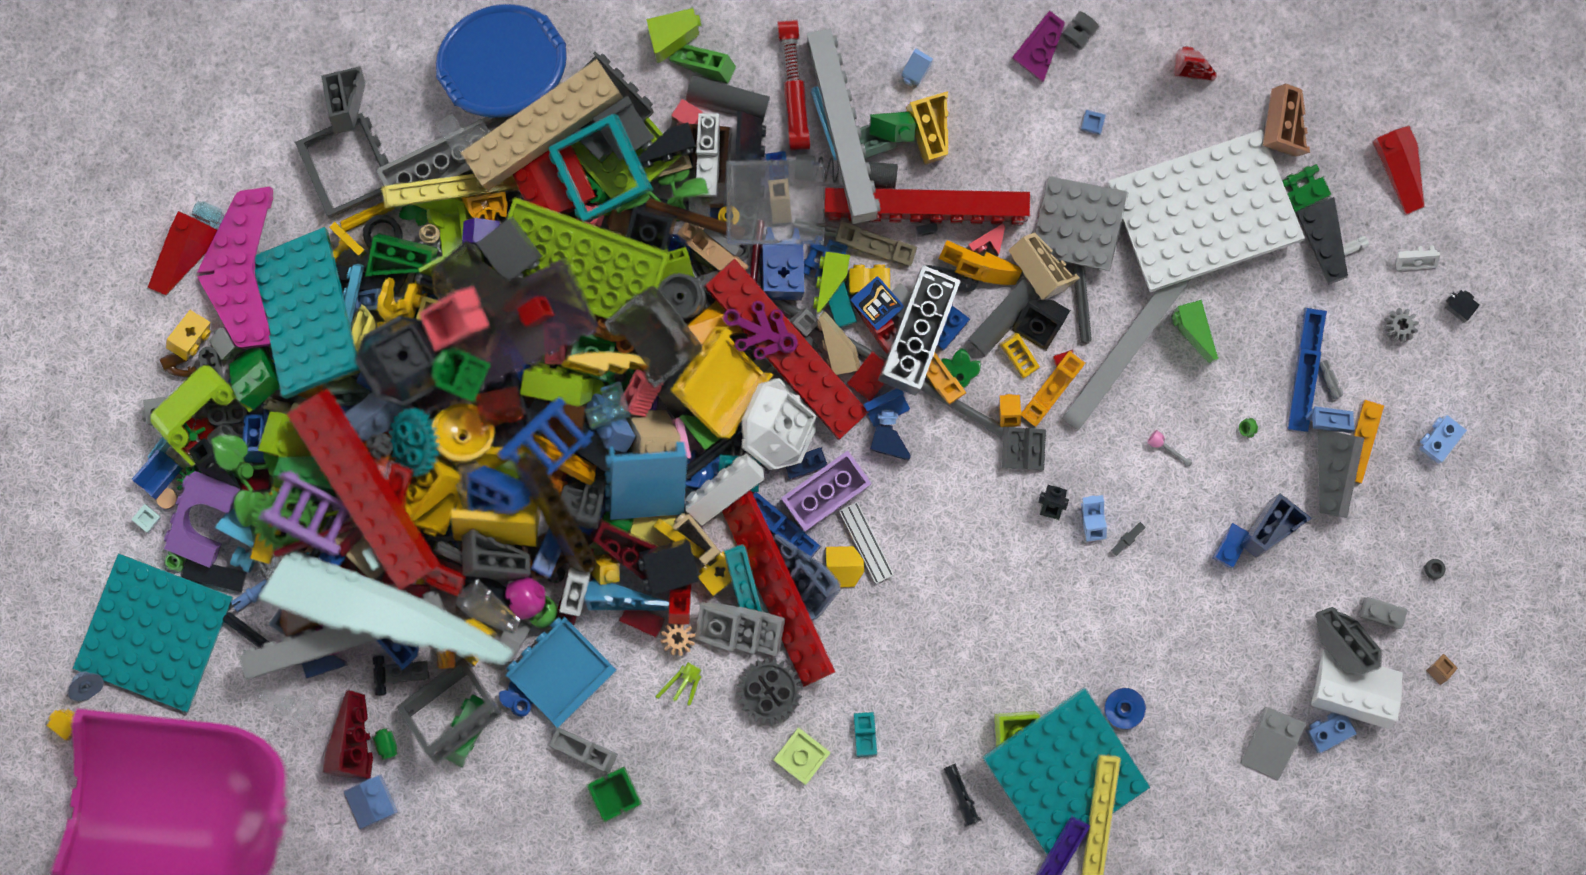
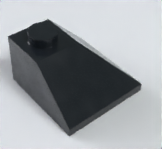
M1029 300L1012 331L1047 351L1071 310L1054 300Z

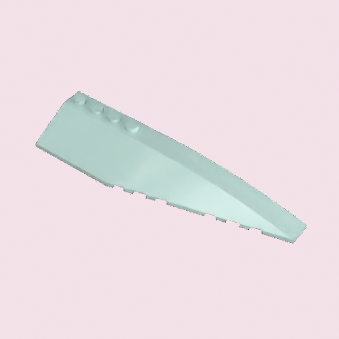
M300 551L291 552L281 560L259 598L334 628L350 627L352 628L351 631L360 633L363 630L372 632V636L375 637L391 636L393 641L425 648L427 645L437 646L436 650L445 652L446 649L458 651L457 655L466 656L473 654L476 655L477 659L498 664H504L513 654L511 649L492 637L427 602L358 575L356 572H351L337 565L305 555Z

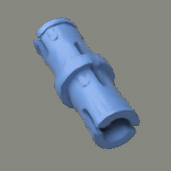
M265 578L251 589L247 588L245 593L231 601L237 612L250 603L258 601L260 594L268 583L267 579Z

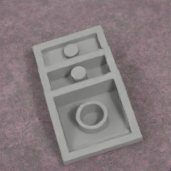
M701 602L695 639L729 651L737 648L752 654L760 651L777 657L780 653L785 618L743 607Z

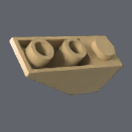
M823 312L819 316L818 327L820 331H823L824 338L822 342L824 350L828 351V366L836 375L857 371L860 367V361L856 346L827 312Z

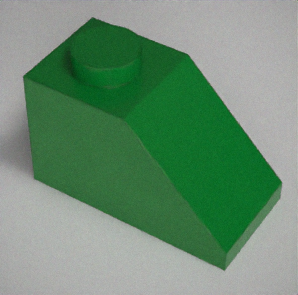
M909 111L870 114L869 133L894 143L914 141L916 123Z

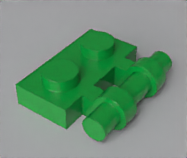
M1317 164L1311 167L1306 166L1302 168V171L1294 175L1291 173L1286 176V179L1282 180L1285 188L1290 186L1292 189L1287 194L1294 212L1332 195L1323 176L1316 180L1313 174L1320 171ZM1307 178L1309 183L1299 187L1297 182Z

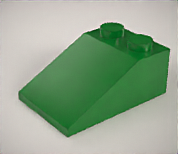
M265 347L247 349L229 364L231 387L237 399L253 410L280 388L276 368L272 364L273 362Z

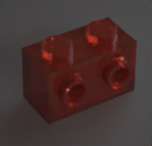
M517 387L479 394L476 397L479 417L483 426H495L498 423L514 422L524 418Z

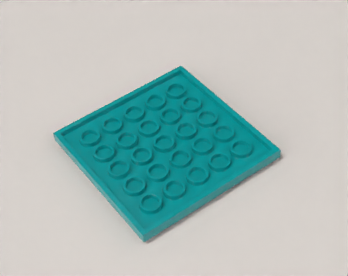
M118 553L73 669L80 672L97 674L106 682L189 712L224 622L222 619L228 613L234 597Z
M1085 687L982 757L1047 856L1071 816L1089 824L1099 755L1120 757L1113 813L1151 788Z

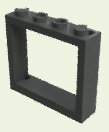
M363 113L358 114L355 126L361 124L379 166L382 167L388 164L389 161L386 154H381L378 148L382 146L378 136H373L370 130L373 128L369 116L365 118ZM332 126L295 142L329 218L383 195L382 189L379 188L336 208L333 207L307 148L337 135L334 134Z
M463 657L455 662V668L446 669L397 706V709L426 756L435 765L503 715L473 668ZM467 675L485 704L429 745L411 716Z

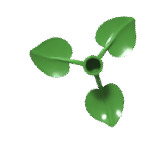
M687 169L659 177L658 183L662 186L671 183L674 197L670 198L667 203L686 209L683 204L684 197L709 195L705 179L695 178L688 180L676 190L675 182L683 181L688 177L690 170ZM649 191L616 208V211L619 214L623 210L645 203L649 197L657 201L660 200Z
M232 435L212 438L211 441L217 463L224 469L232 470L235 478L241 479L240 482L249 490V492L245 490L239 491L234 500V508L239 522L244 527H248L252 524V521L257 520L252 518V513H257L254 510V505L261 506L258 499L262 498L265 500V497L259 492H253V488L246 479L252 477L255 469L268 468L269 474L274 477L279 458L264 453V461L267 464L251 466L248 463H244L242 459L248 453L247 444L243 439Z

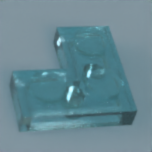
M620 382L601 388L605 403L586 409L591 429L631 416Z

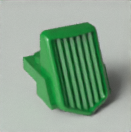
M451 347V349H445L434 360L432 378L436 382L435 385L474 403L490 363Z

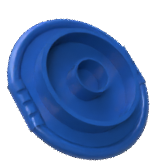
M515 4L488 6L465 16L446 34L437 53L436 78L454 106L468 113L490 118L513 116L557 87L566 67V42L549 17L535 9Z

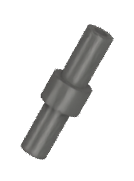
M1139 522L1129 533L1126 532L1121 537L1122 540L1111 550L1113 554L1117 556L1128 545L1130 546L1146 527Z

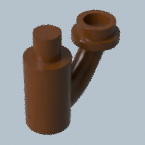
M174 353L159 359L163 369L173 376L188 378L197 370L195 365L189 366L188 370L176 368L187 361Z

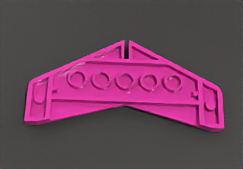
M270 186L241 190L235 194L197 271L199 274L214 273L197 277L234 344L242 349L271 346L267 316L255 278V257L267 211L271 209L273 202V188Z

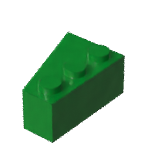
M314 456L279 458L274 472V488L280 489V486H283L285 482L278 478L279 474L290 471L297 474L299 480L334 498L336 497L335 489ZM292 485V491L295 492L297 487Z

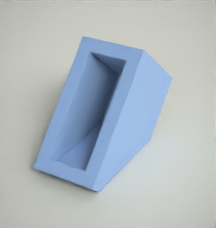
M915 48L902 71L903 81L912 87L914 84L919 86L929 71L933 58Z

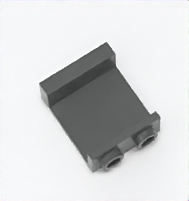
M628 96L593 118V121L596 123L611 114L618 115L635 152L641 148L643 151L653 144L652 141L655 139L633 107ZM610 125L601 129L600 132L619 161H626Z

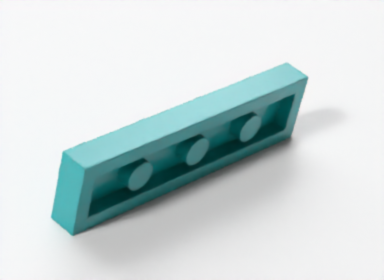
M742 544L725 550L724 555L738 607L762 612L745 546Z

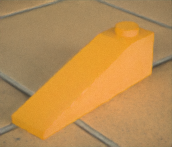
M716 300L703 313L683 328L690 348L703 345L715 327H728L732 332L730 336L744 332L738 325L729 326L724 323L723 314L725 310ZM728 315L727 319L732 322L733 319Z

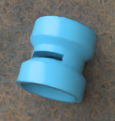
M238 546L231 558L230 565L240 566L244 571L250 573L256 560L250 559L251 552L246 553L245 548Z

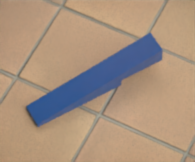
M1306 307L1304 309L1288 429L1304 432L1309 430L1310 420H1306V415L1312 410L1327 315L1325 310Z

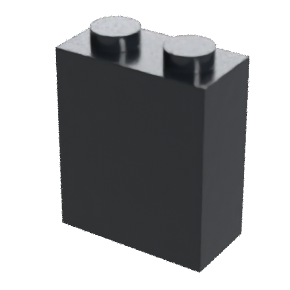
M687 539L639 552L640 559H637L640 571H644L643 585L645 590H649L652 595L700 581L691 544Z

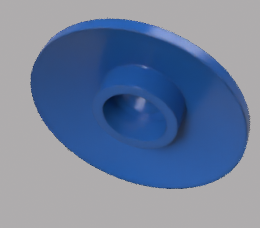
M1119 688L1113 691L1106 699L1105 714L1109 722L1115 727L1121 729L1133 728L1145 716V701L1137 691L1131 688ZM1123 704H1126L1128 706L1127 712L1121 711V706Z

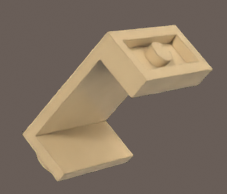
M683 513L674 520L676 524L673 527L678 531L689 521L694 525L712 547L699 558L704 565H707L721 552L690 514L685 515Z

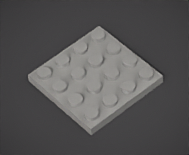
M1049 176L1035 233L1053 250L1051 254L1058 261L1063 260L1065 263L1110 272L1129 193L1127 191Z

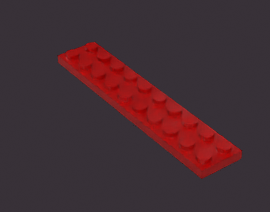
M736 259L729 262L704 285L706 290L725 311L734 309L739 312L741 318L759 326L761 325L758 317L752 311L751 306L755 301L763 302L764 312L772 332L779 334L776 322L770 318L771 311L779 310V308ZM755 304L754 308L756 311L761 310V304ZM774 312V319L780 318L779 312ZM728 314L734 320V315ZM783 314V321L787 332L792 333L797 338V347L791 353H784L779 350L766 355V358L839 440L869 412L866 411L861 402ZM739 326L741 330L748 336V338L757 335L756 333ZM767 339L756 343L755 346L765 348L776 342ZM789 339L783 341L784 346L788 347L790 345Z
M750 489L722 510V513L737 545L743 544L745 546L754 582L769 614L785 618L782 642L801 679L803 687L836 671Z

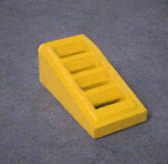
M1018 333L1012 334L999 343L1023 379L1040 368ZM1017 341L1018 344L1009 349L1008 346ZM1022 348L1023 351L1015 356L1013 355L1016 350ZM1024 355L1027 356L1026 359L1018 363V359H1020ZM1031 361L1032 365L1023 370L1022 366Z

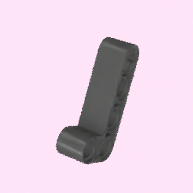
M212 347L202 348L199 352L200 366H210V361L205 359V356H208V352L214 355L210 359L211 364L216 365V367L212 368L224 379L221 358L216 350ZM211 398L206 402L208 420L216 426L222 423H227L228 425L244 423V416L249 415V411L241 404L220 405L213 402ZM242 408L243 416L236 419L234 416L235 411ZM217 412L223 413V419L220 422H216L214 419Z

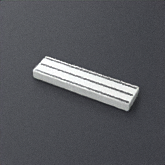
M858 502L840 510L839 512L875 584L893 576L894 574Z

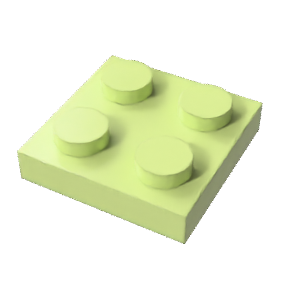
M798 727L773 760L806 785L831 752Z

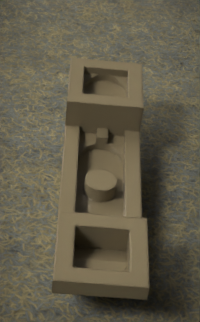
M843 221L840 222L835 238L836 242L876 257L912 266L917 250L916 246L860 229L861 227Z

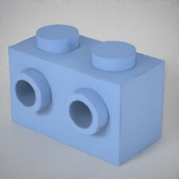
M1448 415L1443 418L1438 417L1432 425L1434 427L1433 431L1430 434L1426 433L1420 440L1422 445L1419 449L1438 464L1444 461L1467 431Z

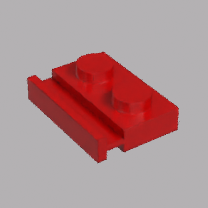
M872 351L847 384L871 401L885 384L878 381L885 360Z

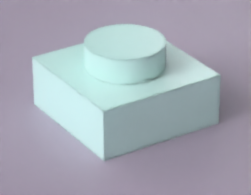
M144 504L131 520L145 532L149 533L162 517L148 505Z
M371 548L363 551L373 571L381 567L379 564L380 560Z

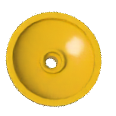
M454 404L448 406L436 416L432 424V428H437L434 434L439 436L436 439V443L440 444V446L436 447V449L443 456L454 461L466 462L475 460L484 455L493 442L494 427L490 417L482 409L474 405ZM465 437L466 440L461 441L459 438Z

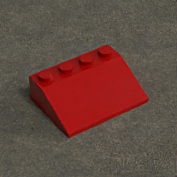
M572 145L559 151L583 203L586 204L596 198ZM550 150L512 174L524 201L563 215H568L576 209L574 202H571L566 194L568 190L566 184L562 183L558 177L557 172H559L557 165H554L550 160Z

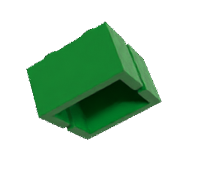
M625 766L607 774L608 779L603 776L587 784L604 822L622 814V808L626 812L642 804Z

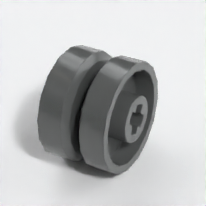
M678 273L670 275L662 281L658 288L657 300L661 310L669 317L687 320L693 319L702 312L706 305L707 295L706 289L698 279ZM681 293L684 294V298L682 300L679 299V297L682 296Z

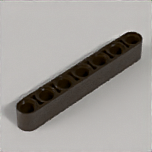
M528 455L520 456L516 462L517 471L568 563L574 569L585 573L592 572L596 566V559L543 462L538 458Z

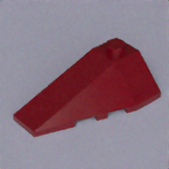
M346 690L325 753L323 773L338 777L371 779L373 753L368 752L367 740H371L370 733H366L364 724L368 720L365 694Z

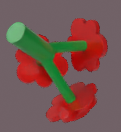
M191 416L182 425L186 432H188V442L183 449L189 455H191L189 449L197 444V435L201 440L203 438L207 439V436L215 430V427L211 425L208 418L197 419L196 425L193 427L192 424L195 423V419Z

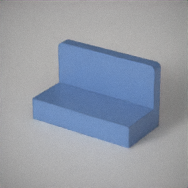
M1315 406L1306 415V420L1313 421L1314 429L1352 433L1354 431L1353 411Z

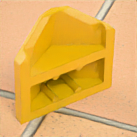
M854 546L826 547V567L839 581L840 587H855L864 573L863 558Z

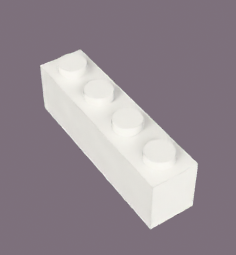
M748 453L736 458L729 467L720 470L717 476L707 480L701 488L687 496L686 511L701 525L705 524L764 480L763 467Z

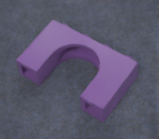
M194 471L191 475L186 476L183 481L182 487H184V491L177 499L176 505L178 509L171 517L170 523L172 527L165 535L164 541L166 545L164 549L210 568L216 562L222 543L202 536L194 530L189 518L191 507L197 504H205L229 513L234 508V500L240 489Z

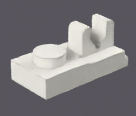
M1430 245L1429 251H1423L1422 246H1419L1417 251L1407 250L1398 252L1396 269L1397 271L1437 268L1440 253L1435 250L1433 245Z

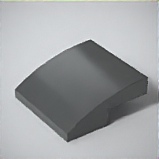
M1004 427L1002 468L1044 470L1046 429Z

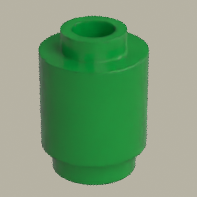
M387 728L375 731L376 735L372 738L378 756L380 755L381 759L384 760L398 755L396 751L398 747L392 730L388 731Z

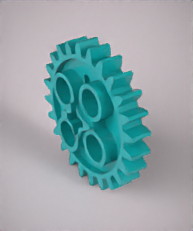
M408 409L399 412L398 416L394 417L395 423L390 424L393 430L389 431L392 435L390 442L392 443L393 454L391 458H396V464L413 470L412 476H422L429 473V469L434 468L432 463L437 462L434 456L439 455L436 447L440 446V444L436 443V439L439 436L434 434L437 428H432L433 420L428 421L429 415H424V412L418 411V409Z

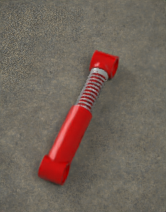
M798 20L778 21L779 41L783 44V57L785 58L783 61L785 62L784 65H786L784 68L787 74L785 78L787 80L784 82L790 151L810 149L804 81L800 80L801 78L799 77L801 75L799 74L801 72L799 70L800 67H798L800 60L797 59L799 58L797 56L799 53H797L798 49H796L798 47L797 41L800 39Z

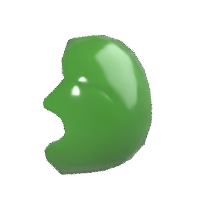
M545 596L543 609L540 613L533 616V620L530 619V622L537 628H545L551 625L558 614L557 604L551 598Z

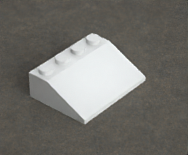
M1324 649L1311 706L1391 729L1398 720L1403 672L1381 666L1380 669L1366 674L1347 673L1332 655Z

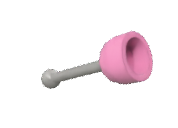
M1155 430L1148 439L1147 443L1152 447L1160 448L1163 446L1181 459L1186 466L1192 465L1191 459H1186L1165 444V437L1158 430Z

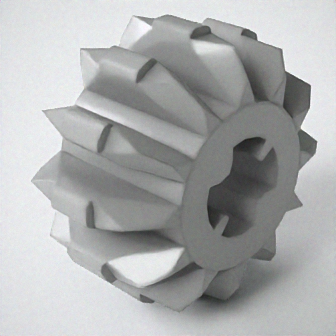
M1398 308L1396 313L1390 311V317L1384 319L1389 324L1383 328L1385 330L1390 329V332L1386 335L1389 337L1394 334V342L1400 337V341L1404 343L1406 342V337L1411 340L1413 339L1412 333L1416 334L1418 332V329L1413 326L1418 325L1419 321L1412 320L1416 317V314L1409 316V309L1403 312L1401 308ZM1403 321L1405 328L1399 329L1400 325L1397 323Z

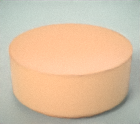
M166 488L156 501L160 507L170 509L176 505L178 496L174 490Z

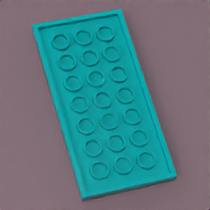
M323 227L256 254L255 275L270 330L269 339L282 396L287 399L359 370L355 362L357 357L328 230Z

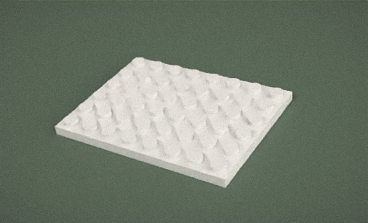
M1262 130L1108 181L1110 188L1129 193L1122 221L1150 292L1305 240L1268 147L1263 146L1264 135Z

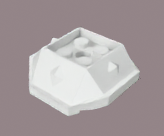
M780 378L760 383L742 418L744 436L742 448L769 470L801 463L816 430V415L810 410L804 400Z

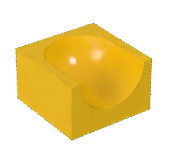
M490 447L481 457L472 461L460 462L461 479L459 488L462 490L457 500L456 510H452L451 514L454 540L462 541V536L473 529L482 536L494 538L500 544L537 546L541 512L531 494L530 504L514 513L495 512V510H488L486 512L481 510L468 511L467 474L482 466L495 469L508 462L507 458L501 460L496 455L503 447ZM516 448V450L518 451V455L525 452L522 449Z

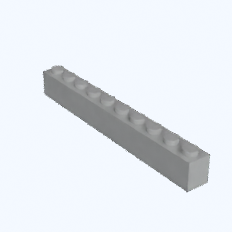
M831 28L807 33V45L852 223L856 224L877 219V212L880 211V204L878 199H874L875 185L874 181L869 179L868 174H871L869 162L864 160L866 150L864 144H860V126L855 125L854 120L857 119L855 108H851L850 101H852L850 89L846 90L847 75L845 71L841 70L840 65H843L841 53L837 54V37L832 35Z
M433 591L422 595L423 599L420 600L445 611L440 594L435 595ZM323 625V630L315 631V628L303 632V636L296 638L295 635H290L283 638L284 642L277 644L275 641L263 644L264 648L258 650L255 647L243 650L244 654L238 656L245 679L250 680L385 637L372 636V632L363 630L360 633L352 632V628L345 626L338 629Z

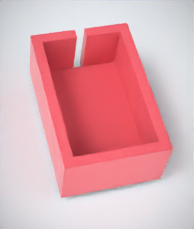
M473 287L454 292L419 313L434 351L452 347L489 326L482 308H478L480 303Z

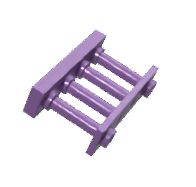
M287 471V473L279 474L278 478L285 481L273 507L269 510L261 511L258 519L331 556L338 554L340 546L335 544V538L346 515H350L343 502L299 480V476L293 472ZM293 485L303 492L291 518L285 519L280 516V510ZM310 495L320 499L321 502L310 526L305 529L299 526L298 520ZM330 504L339 509V512L327 537L322 538L317 535L318 532L316 530Z

